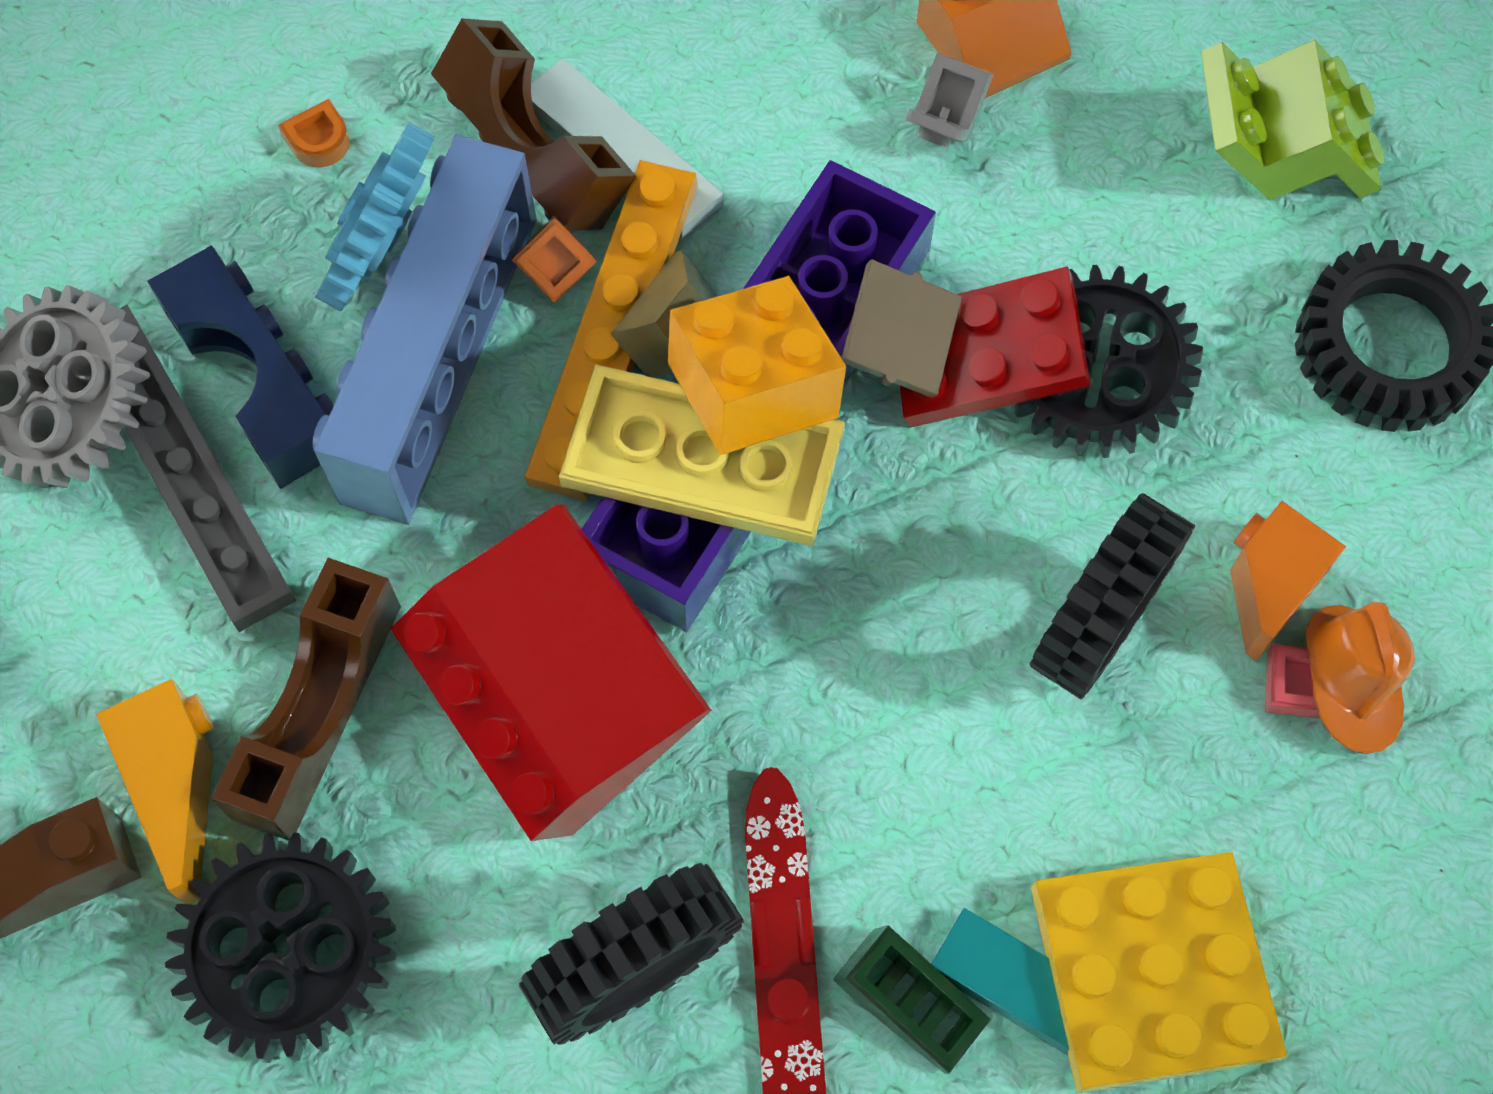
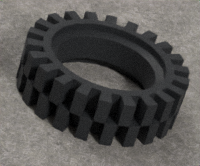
M1384 240L1377 254L1372 242L1359 245L1354 256L1349 251H1346L1337 257L1332 267L1328 265L1324 269L1301 310L1302 313L1297 320L1295 333H1300L1295 342L1296 356L1306 355L1300 369L1305 378L1316 374L1320 376L1312 389L1320 399L1331 391L1339 395L1331 409L1343 416L1350 404L1360 408L1355 423L1368 427L1375 415L1382 416V431L1395 432L1403 420L1406 421L1408 432L1421 430L1429 419L1433 426L1444 422L1451 412L1456 414L1462 409L1490 373L1489 370L1493 366V326H1491L1493 323V303L1479 306L1487 295L1488 290L1481 281L1466 289L1463 284L1472 271L1461 263L1451 274L1442 267L1450 255L1438 249L1431 261L1427 262L1421 260L1425 244L1411 241L1403 256L1399 255L1398 240ZM1377 293L1398 294L1417 301L1427 307L1438 318L1446 331L1449 343V356L1446 366L1430 376L1418 379H1397L1380 374L1365 365L1353 353L1346 341L1343 329L1344 310L1352 302L1364 296Z
M1146 494L1138 495L1136 500L1130 504L1125 514H1122L1116 522L1110 535H1107L1101 543L1095 557L1090 559L1077 584L1073 585L1067 595V600L1057 611L1051 621L1053 623L1044 633L1040 645L1035 650L1030 667L1080 700L1083 699L1102 675L1108 663L1116 655L1119 647L1124 643L1133 626L1146 610L1148 603L1155 596L1162 585V581L1175 564L1174 562L1193 533L1195 524Z
M698 863L690 869L686 866L675 871L670 877L665 874L655 879L644 891L642 887H639L627 894L624 902L617 906H614L612 903L599 911L601 916L594 921H584L571 931L573 933L572 937L557 941L548 949L549 954L539 957L531 965L532 969L525 972L521 977L522 982L519 983V987L554 1045L556 1043L562 1045L569 1040L573 1042L583 1037L587 1032L590 1035L600 1030L610 1020L613 1023L621 1019L633 1007L636 1006L638 1009L649 1002L650 997L654 994L671 988L676 984L675 980L679 977L692 973L699 967L698 963L710 959L719 951V947L727 944L734 937L733 934L741 929L744 919L708 864Z

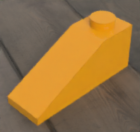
M170 679L109 707L96 715L168 891L184 904H192L200 900V896L193 889L190 882L193 878L202 880L213 753L204 733L213 730L214 726L199 695L196 693L187 697L174 680Z

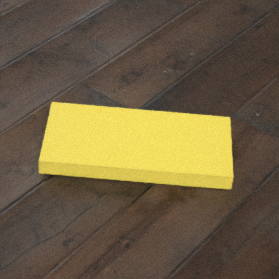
M595 364L559 475L561 487L814 546L842 441L845 422L834 419L719 455L679 383Z

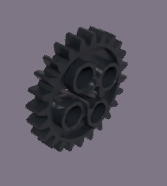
M1092 265L1089 280L1081 281L1074 270L1069 269L1074 281L1080 322L1090 327L1088 331L1082 333L1090 383L1092 364L1096 361L1104 317L1107 314H1113L1116 317L1110 338L1109 355L1104 364L1097 404L1093 408L1085 405L1089 386L1016 403L1015 415L1017 418L1035 413L1032 419L1031 433L1037 435L1051 427L1054 429L1053 447L1056 449L1068 437L1076 439L1078 456H1083L1090 442H1098L1103 458H1109L1112 442L1119 440L1129 454L1135 453L1138 434L1141 433L1153 444L1157 443L1160 434L1158 421L1175 429L1180 416L1176 407L1190 409L1194 393L1189 388L1199 386L1202 370L1195 367V365L1201 363L1203 346L1191 344L1196 340L1198 325L1197 323L1181 324L1185 318L1187 307L1184 302L1166 307L1170 289L1167 285L1158 288L1152 294L1146 291L1148 274L1142 273L1133 284L1124 282L1125 272L1123 266L1117 267L1111 280L1102 278L1098 265ZM1132 332H1139L1148 336L1151 341L1143 345H1134L1127 342L1123 337ZM1118 387H1129L1138 392L1140 396L1130 401H1122L1115 398L1110 392Z
M293 832L286 850L281 849L271 834L264 835L262 853L256 856L242 842L236 844L238 864L230 868L223 861L215 857L211 860L217 879L212 884L194 878L190 882L193 889L201 897L197 905L177 904L175 910L186 918L189 923L187 929L167 932L166 938L184 948V953L166 961L165 968L175 974L186 975L187 978L179 982L171 990V994L180 1001L196 999L186 1011L184 1018L195 1026L210 1020L203 1037L215 1045L231 1034L228 1052L240 1058L248 1052L254 1041L256 1057L264 1063H271L278 1044H282L287 1058L294 1062L301 1059L303 1040L309 1039L323 1053L329 1051L328 1029L334 1026L350 1037L354 1034L352 1024L347 1016L354 1008L370 1015L375 1011L371 1003L363 996L367 987L376 989L388 988L389 982L375 971L377 963H387L396 960V953L391 948L379 944L378 939L389 936L397 930L396 925L391 919L375 917V915L384 910L390 902L383 892L366 894L373 886L376 878L368 868L352 874L357 859L350 851L346 849L331 862L333 846L325 838L321 837L310 853H308L306 840L300 833ZM291 884H303L304 896L301 903L289 912H277L276 899L283 888ZM332 905V912L327 917L317 918L322 907ZM236 928H246L248 940L243 950L232 958L223 959L220 955V945L223 938L228 932ZM283 934L288 938L287 943L291 948V952L281 959L276 955L277 948L273 942L278 936ZM330 935H344L346 947L338 961L330 965H318L316 962V951L323 939ZM247 974L241 986L237 989H232L231 983L233 979L238 975ZM275 980H287L289 994L284 1004L273 1012H262L260 997L265 987Z

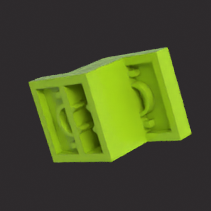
M1315 39L1254 67L1248 59L1243 58L1240 60L1223 42L1201 51L1215 151L1266 198L1272 200L1333 174H1336L1359 198L1382 189L1378 166L1384 164V154L1378 138L1371 131L1369 117L1375 115L1374 102L1367 86L1362 82L1356 84L1350 78L1348 70L1339 56L1331 57Z

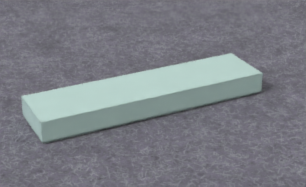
M563 58L531 83V98L535 114L561 137L602 136L634 174L639 160L696 173L698 186L679 237L682 240L724 205L723 192Z

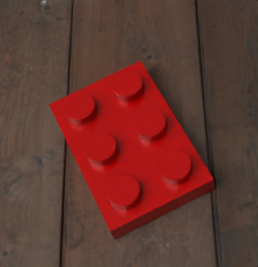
M1068 266L957 294L962 296L938 395L931 398L901 385L900 394L903 418L909 427L912 428L1091 386L1074 281Z

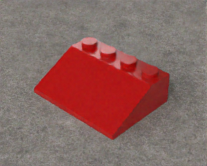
M556 504L432 586L390 628L530 841L574 835L712 711L563 504Z

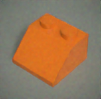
M919 0L917 24L938 53L994 74L985 98L1070 59L1071 49L1057 0Z

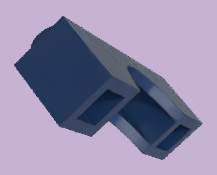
M211 245L148 280L147 282L163 311L192 355L212 351L229 352L242 356L257 366L256 382L252 394L238 412L236 418L250 444L278 487L282 489L321 466L313 450V436L321 417L324 415L330 416L334 405L325 393L316 398L313 396L306 385L313 380V377L296 349L292 348L284 353L277 343L276 339L282 337L283 333L265 304L254 308L246 297L252 294L254 290L237 262L233 261L225 266Z

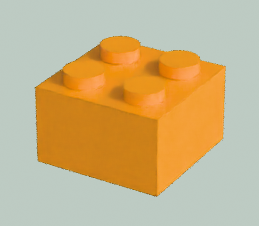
M790 276L670 310L668 365L719 455L839 417L846 365Z

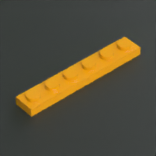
M639 160L635 171L636 178L630 185L524 476L528 486L587 502L589 493L561 487L559 475L595 364L631 373L633 371L635 362L614 339L611 332L674 254L698 186L696 173Z

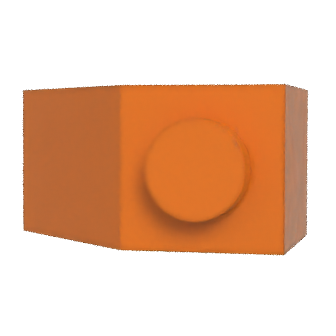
M1283 501L1278 504L1267 519L1256 513L1234 541V544L1241 548L1242 551L1230 569L1245 652L1255 661L1260 658L1346 548L1344 544Z

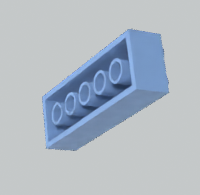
M456 134L446 156L440 155L434 163L430 178L431 190L424 205H417L411 214L408 225L409 239L402 255L394 256L389 263L385 276V293L378 308L372 307L368 311L362 326V344L355 360H349L343 366L337 385L338 398L330 416L324 415L319 420L313 436V450L340 505L407 525L410 524L516 271L517 265L511 260V257L529 240L537 221L525 153Z

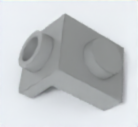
M937 53L916 109L909 110L906 120L920 126L917 132L918 137L944 147H949L952 139L957 141L968 140L994 74Z

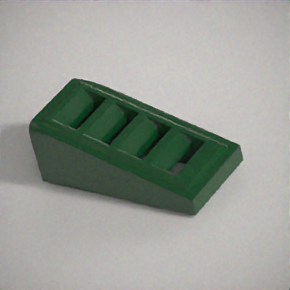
M889 925L875 928L833 979L856 1002L944 1074H949L991 1020ZM885 955L892 961V964L874 985L866 976L882 956ZM907 973L915 981L895 1005L888 996ZM928 992H930L938 999L920 1022L916 1024L909 1016ZM953 1010L960 1018L941 1043L938 1044L930 1036L949 1011Z

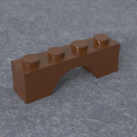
M461 18L431 72V75L447 93L448 101L466 115L479 131V137L483 142L525 153L532 195L544 208V213L548 220L555 216L568 231L602 229L636 178V175L602 136H562L556 141L551 139L538 122L532 104L531 77L535 58L503 21Z
M327 558L300 613L299 644L286 686L274 709L262 725L254 732L240 737L211 797L231 820L287 841L290 840L293 832H297L385 643L390 628L401 608L388 578Z

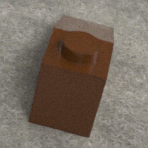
M95 797L31 824L0 845V939L142 878L121 817L99 798Z

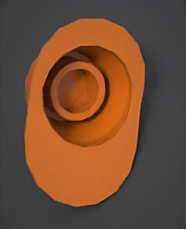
M1372 602L1359 609L1343 605L1323 607L1311 616L1306 628V642L1310 658L1314 700L1319 718L1331 737L1346 749L1362 754L1381 752L1396 741L1403 726L1404 702L1402 684L1410 675L1414 664V645L1408 632L1395 618L1390 616L1385 603Z

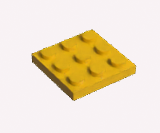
M1233 852L1036 880L1031 886L1046 957L1050 961L1070 1049L1067 1053L1076 1093L1278 1062L1287 1057Z

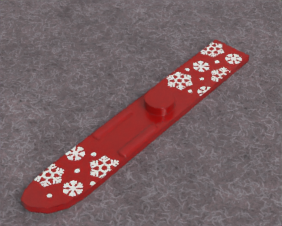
M769 767L763 769L752 786L746 808L745 823L763 1094H826L805 828L801 807L791 783L778 768Z

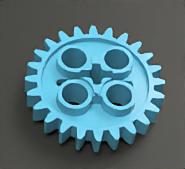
M408 122L391 154L389 155L382 151L364 184L359 181L337 222L341 228L325 256V259L331 261L332 264L317 291L316 299L342 311L354 293L360 279L368 281L372 273H375L386 252L390 253L407 225V221L412 213V210L409 208L426 177L419 170L434 142L435 136Z

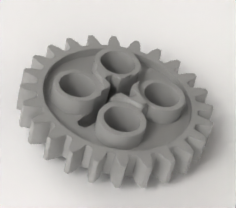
M68 285L65 286L62 292L48 286L44 287L41 299L30 294L23 295V312L10 307L4 309L7 326L4 329L0 328V468L3 469V476L41 488H47L48 484L68 488L70 478L84 482L89 480V464L104 469L109 467L106 449L109 446L122 451L125 450L126 444L119 432L123 426L138 428L139 422L129 412L131 406L142 405L147 402L145 396L135 392V384L148 379L150 372L137 368L134 364L147 353L145 347L131 342L139 331L138 327L123 321L126 312L109 304L108 299L87 290L83 292Z

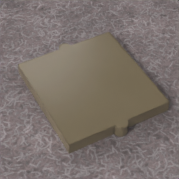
M871 259L865 267L842 355L843 362L880 377L882 384L885 386L896 383L931 398L938 395L962 296L923 281V277L919 272L909 275Z

